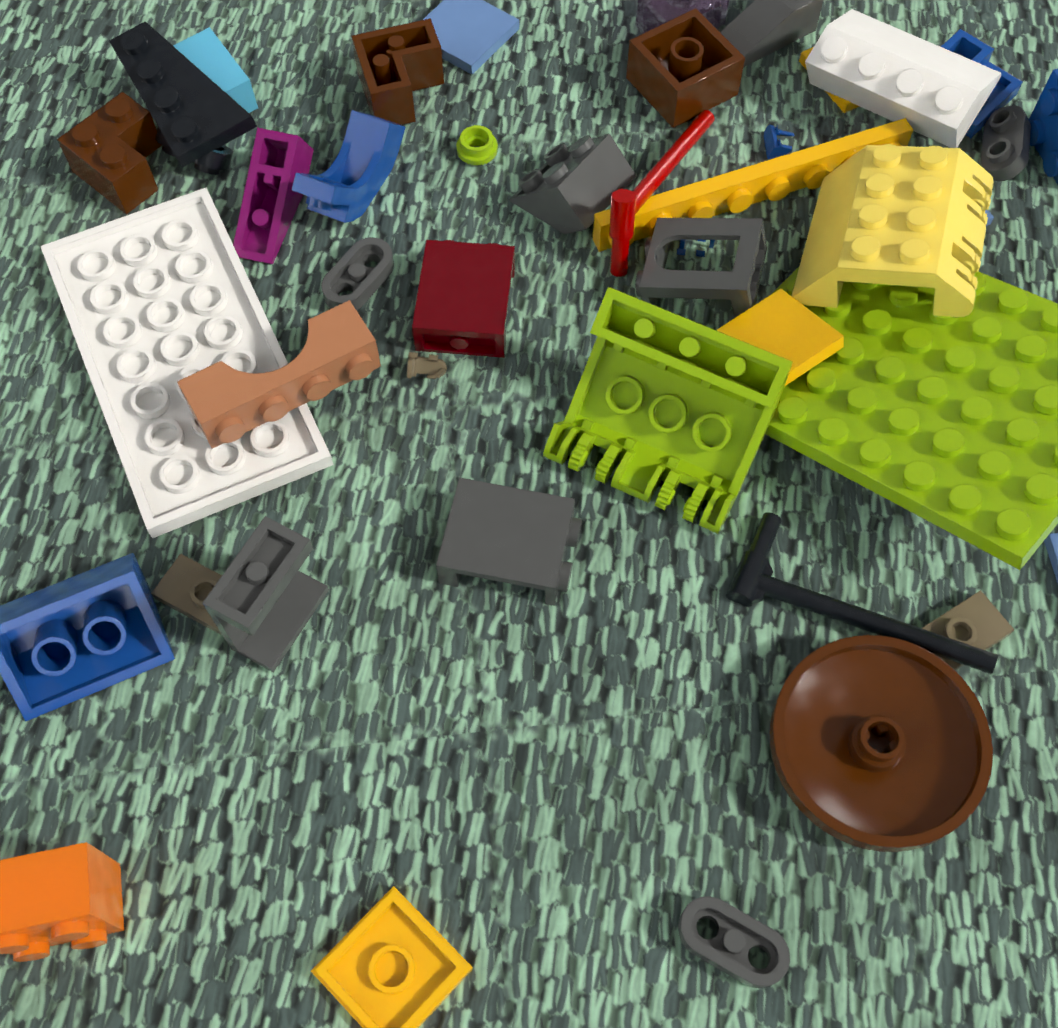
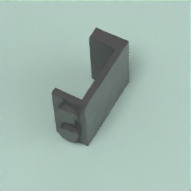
M459 477L436 563L439 583L458 587L461 574L515 584L545 590V604L555 606L558 591L567 592L569 588L573 563L565 561L568 546L577 548L580 537L582 519L574 517L575 499Z
M265 516L202 604L231 650L274 673L328 593L329 588L327 585L298 571L313 550L310 539Z

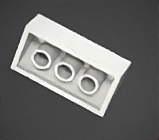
M853 9L826 26L805 61L810 84L893 122L906 118L914 129L913 131L950 148H957L1001 78V72Z

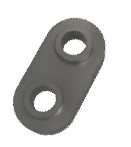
M1013 105L997 109L991 114L984 125L981 165L991 174L993 181H1006L1015 177L1028 163L1031 123L1020 106Z
M374 237L361 239L332 267L321 283L325 303L330 309L350 300L355 309L358 310L369 300L394 269L393 254L389 244L382 239ZM369 262H378V265L375 267L365 266ZM343 291L352 292L348 295H339Z
M711 896L699 897L693 900L682 912L678 924L680 939L689 952L743 984L758 989L776 984L787 973L790 964L789 948L783 937L772 928L728 903ZM703 918L712 920L717 928L716 936L712 939L702 938L696 928L698 920ZM751 948H761L767 954L768 963L764 969L754 968L750 964L748 952Z

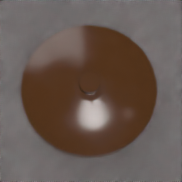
M861 635L839 639L816 649L805 657L788 676L777 696L772 711L770 748L776 772L784 789L798 809L811 822L824 832L847 844L879 852H901L925 847L947 836L963 824L975 811L987 789L993 763V746L988 721L982 706L968 684L951 666L935 654L908 641L880 635Z

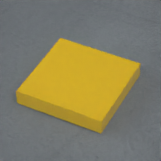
M781 288L717 329L719 332L793 361L785 386L844 347V335Z
M393 886L311 972L362 1028H419L472 971L473 967Z

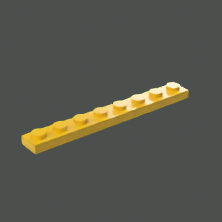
M903 118L653 195L635 214L634 235L630 239L629 246L636 240L652 236L657 218H712L729 211L740 213L751 204L767 199L778 201L786 197L790 192L805 187L808 189L819 188L825 176L866 145L892 144L908 146L914 129L907 119ZM611 209L594 214L593 241L599 252L612 248V238L609 236Z

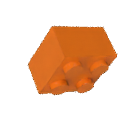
M85 842L0 860V954H13V961L16 962L33 961L48 957L50 955V946L71 942L72 949L99 947L107 943V934L124 931L120 863L89 843Z

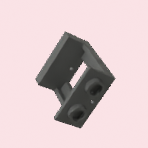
M657 218L653 235L648 236L645 242L646 262L644 270H639L636 276L635 287L637 296L642 297L643 301L656 305L657 298L731 300L734 318L756 304L767 252L763 219ZM682 239L739 240L733 271L665 269L671 246L670 242Z

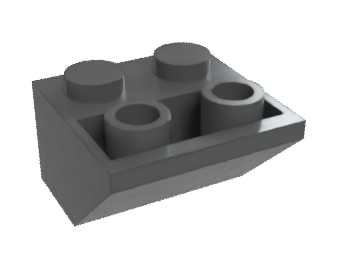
M610 134L593 139L590 135H587L577 140L573 145L566 146L565 143H561L552 148L544 156L546 163L540 169L532 170L526 174L518 183L521 188L509 200L561 233L568 234L587 230L594 222V214L604 211L611 204V194L615 190L625 189L637 176Z

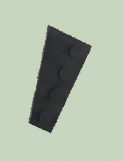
M146 21L109 40L182 168L257 127L253 117Z

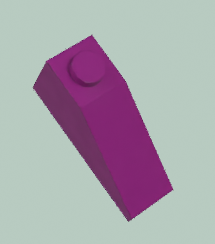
M257 127L233 243L239 258L272 265L276 259L303 196L301 193L292 191L295 174H309L314 151L298 135Z

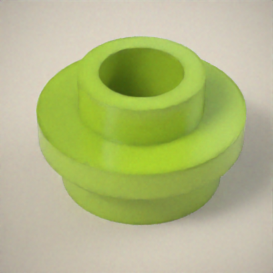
M473 125L467 127L462 131L457 140V155L463 162L470 165L487 164L497 155V140L492 132L484 126Z

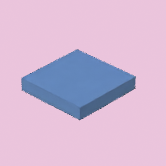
M443 0L423 19L431 18L441 45L442 58L471 75L519 30V19L484 0Z

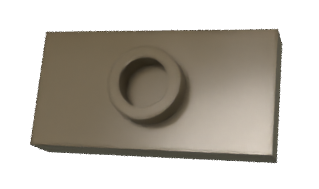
M180 553L151 594L159 602L222 635L202 604L222 575Z
M981 590L922 628L983 650H988L1014 631V628ZM938 656L940 659L945 661L949 666H951L955 671L964 666L960 663Z

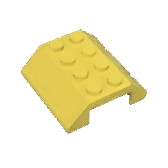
M892 144L866 145L823 178L792 297L806 306L837 308L843 282L935 288L933 315L965 317L969 315L974 308L975 290L978 283L977 277H974V275L979 271L981 265L980 259L982 257L988 221L985 210L989 209L991 202L993 177L960 148L896 146Z

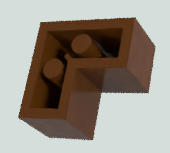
M431 18L352 35L357 73L371 115L399 125L416 122L412 91L444 84L442 50Z
M123 91L57 139L72 172L126 215L158 191L146 160L147 156L162 146L155 140L156 126L151 113Z

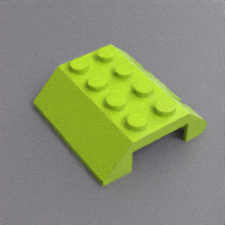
M608 287L590 331L591 334L597 336L566 417L564 421L554 423L544 448L543 457L563 465L572 451L568 468L578 472L585 465L595 445L607 451L596 467L595 480L605 484L618 462H620L612 478L611 487L647 503L652 499L661 480L665 481L654 505L663 510L671 504L681 482L695 489L692 496L685 503L682 518L693 523L706 499L709 502L704 510L699 526L719 534L742 488L777 408L793 361Z

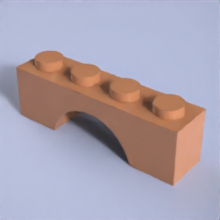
M349 300L308 319V337L304 348L294 360L282 368L266 373H246L233 369L224 362L219 361L177 381L192 414L213 449L223 443H231L240 439L246 432L266 422L277 421L283 418L289 411L309 401L320 400L332 390L352 380H360L367 377L373 370L381 367L376 340Z

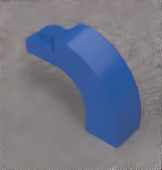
M352 110L343 144L332 165L319 175L296 173L292 191L307 196V209L344 223L356 220L364 214L392 171L406 127L367 113Z

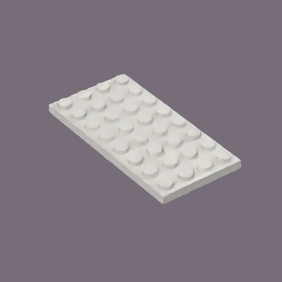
M207 187L40 246L146 529L152 538L334 465L307 403L289 411L283 418L277 421L266 422L246 432L240 439L234 442L223 443L212 449L180 390L177 381L219 361L224 362L233 369L246 373L271 372L288 364Z

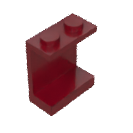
M426 240L412 324L415 351L505 358L506 318L511 278L515 276V246L497 243H466L454 240Z

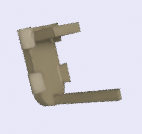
M409 352L407 378L416 377V374L419 373L428 374L427 378L436 379L446 373L447 365L443 360L438 359V355L429 354L428 358L419 357L418 353Z

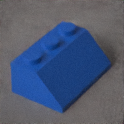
M134 553L0 605V674L25 721L175 659L156 603L151 594V589Z

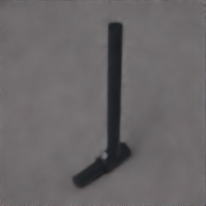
M766 512L763 514L748 551L743 553L726 594L729 600L746 607H751L753 604L763 601L764 596H768L880 636L908 641L942 658L988 674L993 673L998 659L997 654L772 577L773 570L767 557L782 520L774 513Z

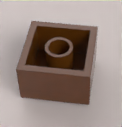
M695 8L629 40L626 78L669 125L674 128L698 116L703 110H709L737 96L745 57Z

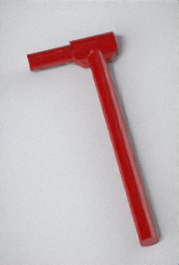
M703 110L632 191L618 189L611 194L609 236L612 238L610 265L612 275L622 277L627 274L630 239L634 235L635 214L714 123L715 118L711 111Z

